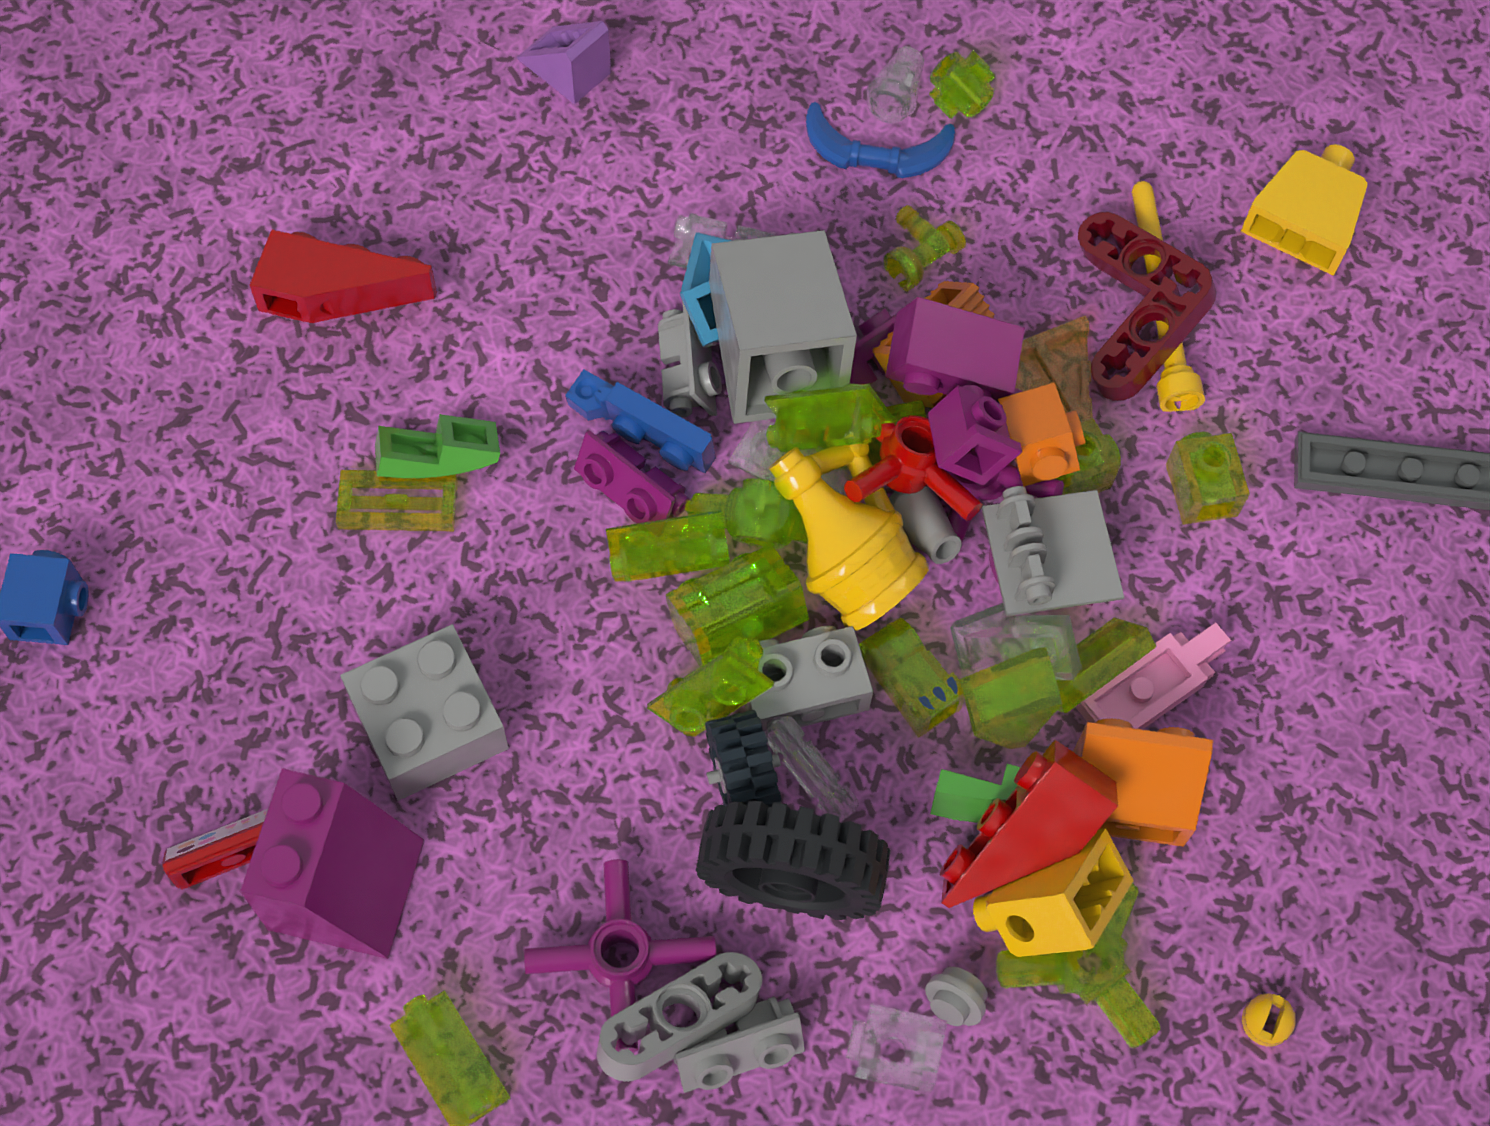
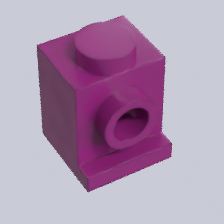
M956 386L928 412L939 468L984 486L1022 453L1021 443L1009 437L1006 423L1007 417L1003 410V405L991 397L985 396L983 389L978 386Z

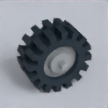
M750 710L706 721V738L710 747L708 749L714 770L706 773L709 785L718 783L723 805L728 807V803L738 801L748 805V801H761L768 807H772L773 802L781 803V793L777 786V773L774 768L781 766L778 754L772 756L771 750L769 751L768 740L765 731L762 729V723L757 716V712Z

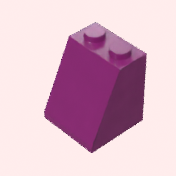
M282 768L240 892L269 931L388 959L424 839L346 783Z

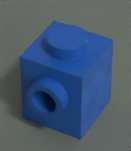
M37 550L32 555L10 553L0 591V628L9 640L59 645L69 644L75 616L82 617L84 615L89 597L88 585L82 579L71 560L60 553L49 550Z

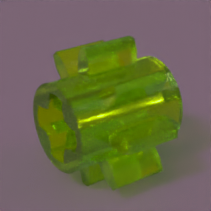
M972 51L966 59L959 52H953L944 57L933 69L930 75V82L935 88L929 92V95L934 99V103L950 119L958 111L965 117H972L981 112L991 101L994 95V88L989 82L996 75L975 51Z

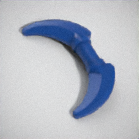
M817 102L810 104L806 117V131L810 143L824 159L846 170L848 167L857 168V165L888 170V173L896 174L897 178L914 177L937 167L949 155L955 137V126L946 124L935 137L925 143L900 150L901 147L895 146L890 149L861 144V141L858 140L850 141L831 127L822 113L820 104Z

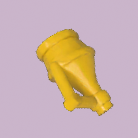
M854 435L843 442L809 456H804L798 447H795L768 468L775 476L774 485L783 498L793 500L803 520L808 538L806 559L808 572L806 586L808 591L813 594H819L841 613L843 625L845 627L853 626L854 631L868 626L887 613L905 598L929 571L926 558L919 552H914L902 527L903 519L901 513L894 509L884 487L864 499L866 504L856 503L847 496L835 491L821 478L822 475L843 466H847L852 477H855L872 466L867 455L869 452L868 442L861 435Z

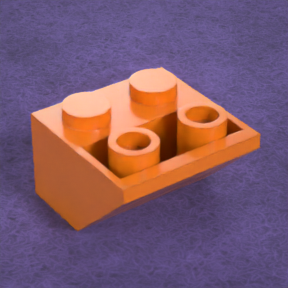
M1114 718L1100 719L1095 723L1087 722L1073 752L1116 781L1118 807L1100 829L1106 828L1111 837L1185 846L1196 831L1213 751V739L1195 737L1192 731L1179 727H1166L1159 729L1157 732L1134 729L1131 723Z

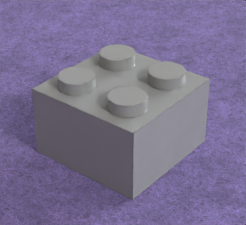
M453 624L340 675L351 703L397 801L509 749L504 726Z

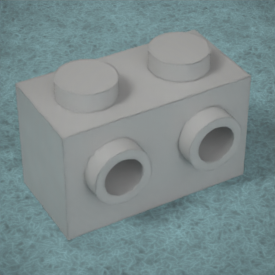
M821 626L806 632L801 639L780 644L777 640L759 641L748 646L743 653H739L736 656V677L746 711L755 710L757 712L766 736L869 711L873 689L853 626L838 630L834 626Z

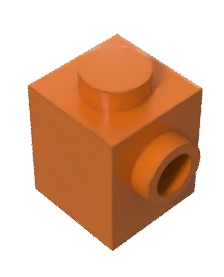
M1055 382L998 399L999 404L1003 405V410L1007 417L1006 423L1010 439L1021 443L1022 453L1015 458V462L1023 487L1080 471L1075 447L1085 444L1083 430L1076 410L1065 413Z

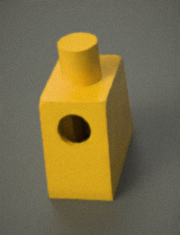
M1337 144L1327 146L1321 157L1306 150L1296 151L1254 199L1241 232L1334 276L1351 243L1368 185L1364 177L1350 171L1355 162L1353 153L1346 147Z
M1104 828L1096 832L1079 854L998 887L991 893L977 896L973 903V914L977 925L982 931L991 932L998 930L1010 953L1017 957L1092 949L1134 880L1108 831Z

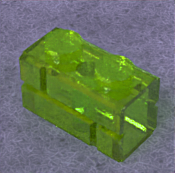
M772 544L752 553L740 554L729 564L700 578L688 579L677 589L665 595L673 625L682 642L690 650L703 672L737 656L739 653H743L748 646L756 642L770 640L809 620L800 580L787 564L785 565L783 558Z

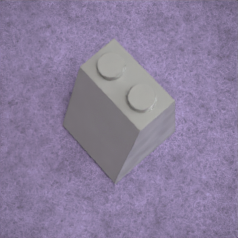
M825 230L712 243L709 285L733 423L738 424L844 410L842 403L848 396L857 334Z

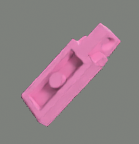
M1216 622L1190 641L1182 632L1174 636L1169 633L1081 694L1076 699L1074 706L1087 722L1095 723L1100 719L1114 718L1131 723L1134 729L1143 730L1204 687L1206 682L1215 674L1209 663L1226 651L1224 648L1231 642V639Z

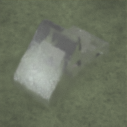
M1000 603L954 621L950 627L963 679L1074 680L1081 669L1070 615H1036L1035 612L1006 616L1004 605Z

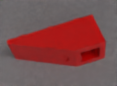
M272 229L249 284L258 311L308 323L435 299L437 294L432 265L424 264L414 257L398 256L396 258L371 252L357 244H345L343 246L318 240L304 232H293L290 234Z
M1056 739L1043 755L1037 751L1033 752L1017 772L1014 782L1018 786L1006 801L1003 802L997 798L985 810L977 824V830L980 833L969 847L966 848L961 844L958 845L946 859L940 871V876L944 878L941 903L951 908L1079 854L1118 807L1116 781Z

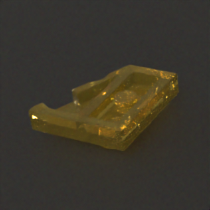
M1086 315L1024 339L1015 385L1016 388L1023 392L1055 382L1065 413L1076 410L1084 436L1090 433L1093 425L1092 399L1089 397L1091 361H1088L1087 344L1090 327Z

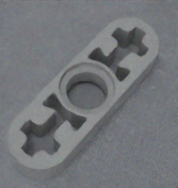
M735 952L722 953L613 1015L601 1028L597 1046L599 1066L608 1076L616 1080H638L674 1059L675 1054L691 1049L746 1016L754 1008L761 988L762 975L759 967L752 959L743 954ZM722 978L729 984H734L738 981L743 984L741 993L735 988L729 987L716 994ZM715 995L713 1006L711 1007L709 998ZM672 1004H684L693 1009L698 1017V1021L690 1027H675L666 1021L662 1011ZM649 1023L651 1033L645 1036L647 1025ZM621 1038L627 1045L642 1039L638 1054L634 1055L628 1048L617 1052L615 1050L617 1039Z

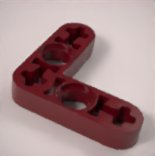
M1098 212L1084 220L1078 229L1077 238L1084 256L1098 269L1145 297L1100 348L1091 361L1090 371L1098 391L1107 399L1123 401L1132 398L1146 385L1207 314L1216 300V289L1209 269L1202 263L1117 214ZM1113 234L1116 245L1122 249L1120 255L1117 248L1107 241H1101L1096 246L1094 238L1100 236L1107 239ZM1155 255L1161 259L1158 268L1153 272L1138 274L1132 271V265L1139 257ZM1174 273L1176 282L1186 288H1192L1198 283L1200 291L1196 294L1187 291L1181 297L1177 284L1170 279L1172 274ZM1162 321L1169 325L1168 331L1161 339L1145 341L1139 337L1141 328L1149 322ZM1128 346H1131L1134 350L1131 356L1127 348ZM1112 367L1116 370L1127 367L1129 373L1125 377L1116 374L1110 379L1108 370Z

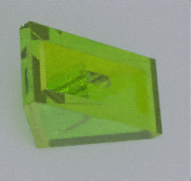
M1047 647L1034 648L959 679L974 736L1008 749L1026 747L1062 705Z

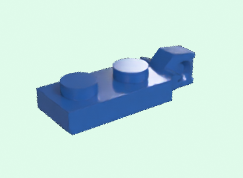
M583 369L565 395L568 405L588 421L602 417L605 420H612V428L621 437L634 444H639L644 438L661 448L659 450L661 457L680 470L687 471L690 466H693L706 473L716 459L712 434L619 382L613 386Z

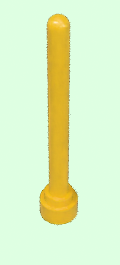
M1139 181L1132 188L1138 227L1163 241L1153 187L1149 182ZM1144 255L1146 273L1153 272L1158 268L1161 262L1158 256ZM1156 321L1158 337L1161 339L1168 331L1169 325L1162 321ZM1182 342L1164 362L1165 370L1160 374V380L1156 385L1159 405L1164 412L1195 410L1205 401L1201 377L1194 373L1192 367L1187 365ZM1174 401H1181L1180 409L1176 407Z

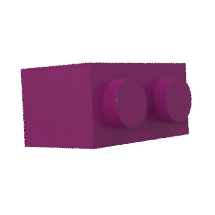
M917 297L896 314L885 378L903 382L904 389L921 395H934L938 392L948 395L956 386L975 385L983 389L985 396L991 397L998 402L999 398L1014 394L1025 327Z

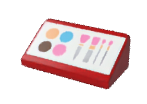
M268 809L166 849L162 863L166 875L177 888L183 890L250 863Z

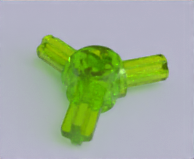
M756 478L744 479L742 486L735 487L729 495L695 493L691 500L686 501L685 511L688 513V523L693 527L727 529L735 541L761 548L782 549L792 540L807 544L808 538L798 509L793 500H787L782 497L776 489L774 481Z
M1132 883L1092 949L1022 957L1015 956L1009 950H1002L997 953L996 974L1000 986L1003 988L1057 985L1060 994L1074 993L1079 995L1086 1006L1096 1001L1130 1047L1137 1048L1148 1042L1159 1032L1161 1027L1158 1020L1126 980L1132 973V970L1124 961L1128 943L1122 937L1139 895L1138 887ZM1083 951H1085L1086 958H1089L1091 953H1095L1101 959L1102 964L1098 968L1097 974L1096 967L1093 966L1087 972L1079 965L1078 961L1083 956Z

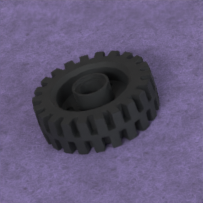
M738 801L728 803V807L722 804L718 805L714 810L709 811L701 837L696 872L699 879L705 880V884L710 888H719V893L728 897L739 896L738 901L747 904L759 903L763 904L762 907L783 909L786 912L795 914L807 913L810 917L824 919L825 915L834 920H846L847 916L853 919L864 918V915L872 916L876 914V911H879L888 875L890 848H888V844L884 839H878L879 835L875 832L861 830L862 825L853 821L839 822L840 816L825 813L822 816L813 814L814 809L802 806L799 807V811L792 810L784 803L773 802L772 807H768L761 801H748V805Z

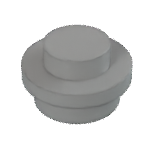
M947 967L942 974L932 976L925 987V993L930 1001L931 1010L939 1019L949 1025H976L981 1021L986 1012L984 1002L988 997L985 986L977 977L964 969Z

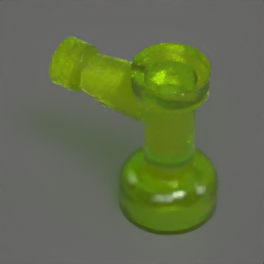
M906 205L897 213L895 221L903 229L907 228L920 245L912 250L904 246L896 247L884 255L883 263L886 272L893 279L900 273L907 278L898 282V285L907 292L921 283L924 276L923 268L948 252L956 254L966 247V239L960 227L953 221L947 220L936 229L929 221L920 217L913 207Z

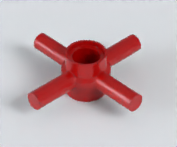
M854 390L845 398L842 408L882 443L880 446V461L844 484L845 493L851 501L858 503L885 485L905 494L917 493L927 485L966 521L971 520L980 511L983 504L951 474L938 467L929 419L921 416H906L901 418L897 424H894L858 390Z

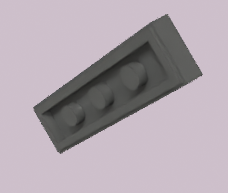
M1298 432L1295 437L1294 488L1490 510V453Z

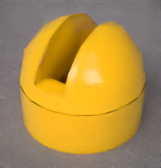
M1269 993L1260 994L1245 1006L1242 1013V1025L1252 1041L1262 1046L1273 1047L1282 1044L1283 1041H1286L1292 1035L1295 1028V1012L1290 1002L1281 996ZM1273 1004L1280 1011L1271 1034L1262 1029Z

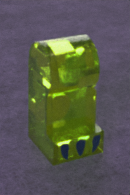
M896 618L859 643L864 663L918 738L962 709L968 690L954 672L948 674L931 651L926 650L918 634L903 618Z

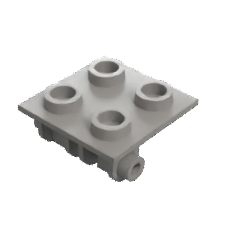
M1015 486L1003 492L1004 500L1000 504L982 506L981 509L1006 616L1124 599L1097 490L1035 499L1032 495L1027 494L1025 487Z

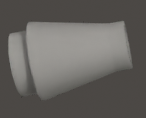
M925 487L923 490L913 494L895 491L889 499L894 509L901 513L903 519L902 527L910 543L926 553L934 563L943 564L949 562L959 553L962 546L961 539L954 532L938 495L930 487Z

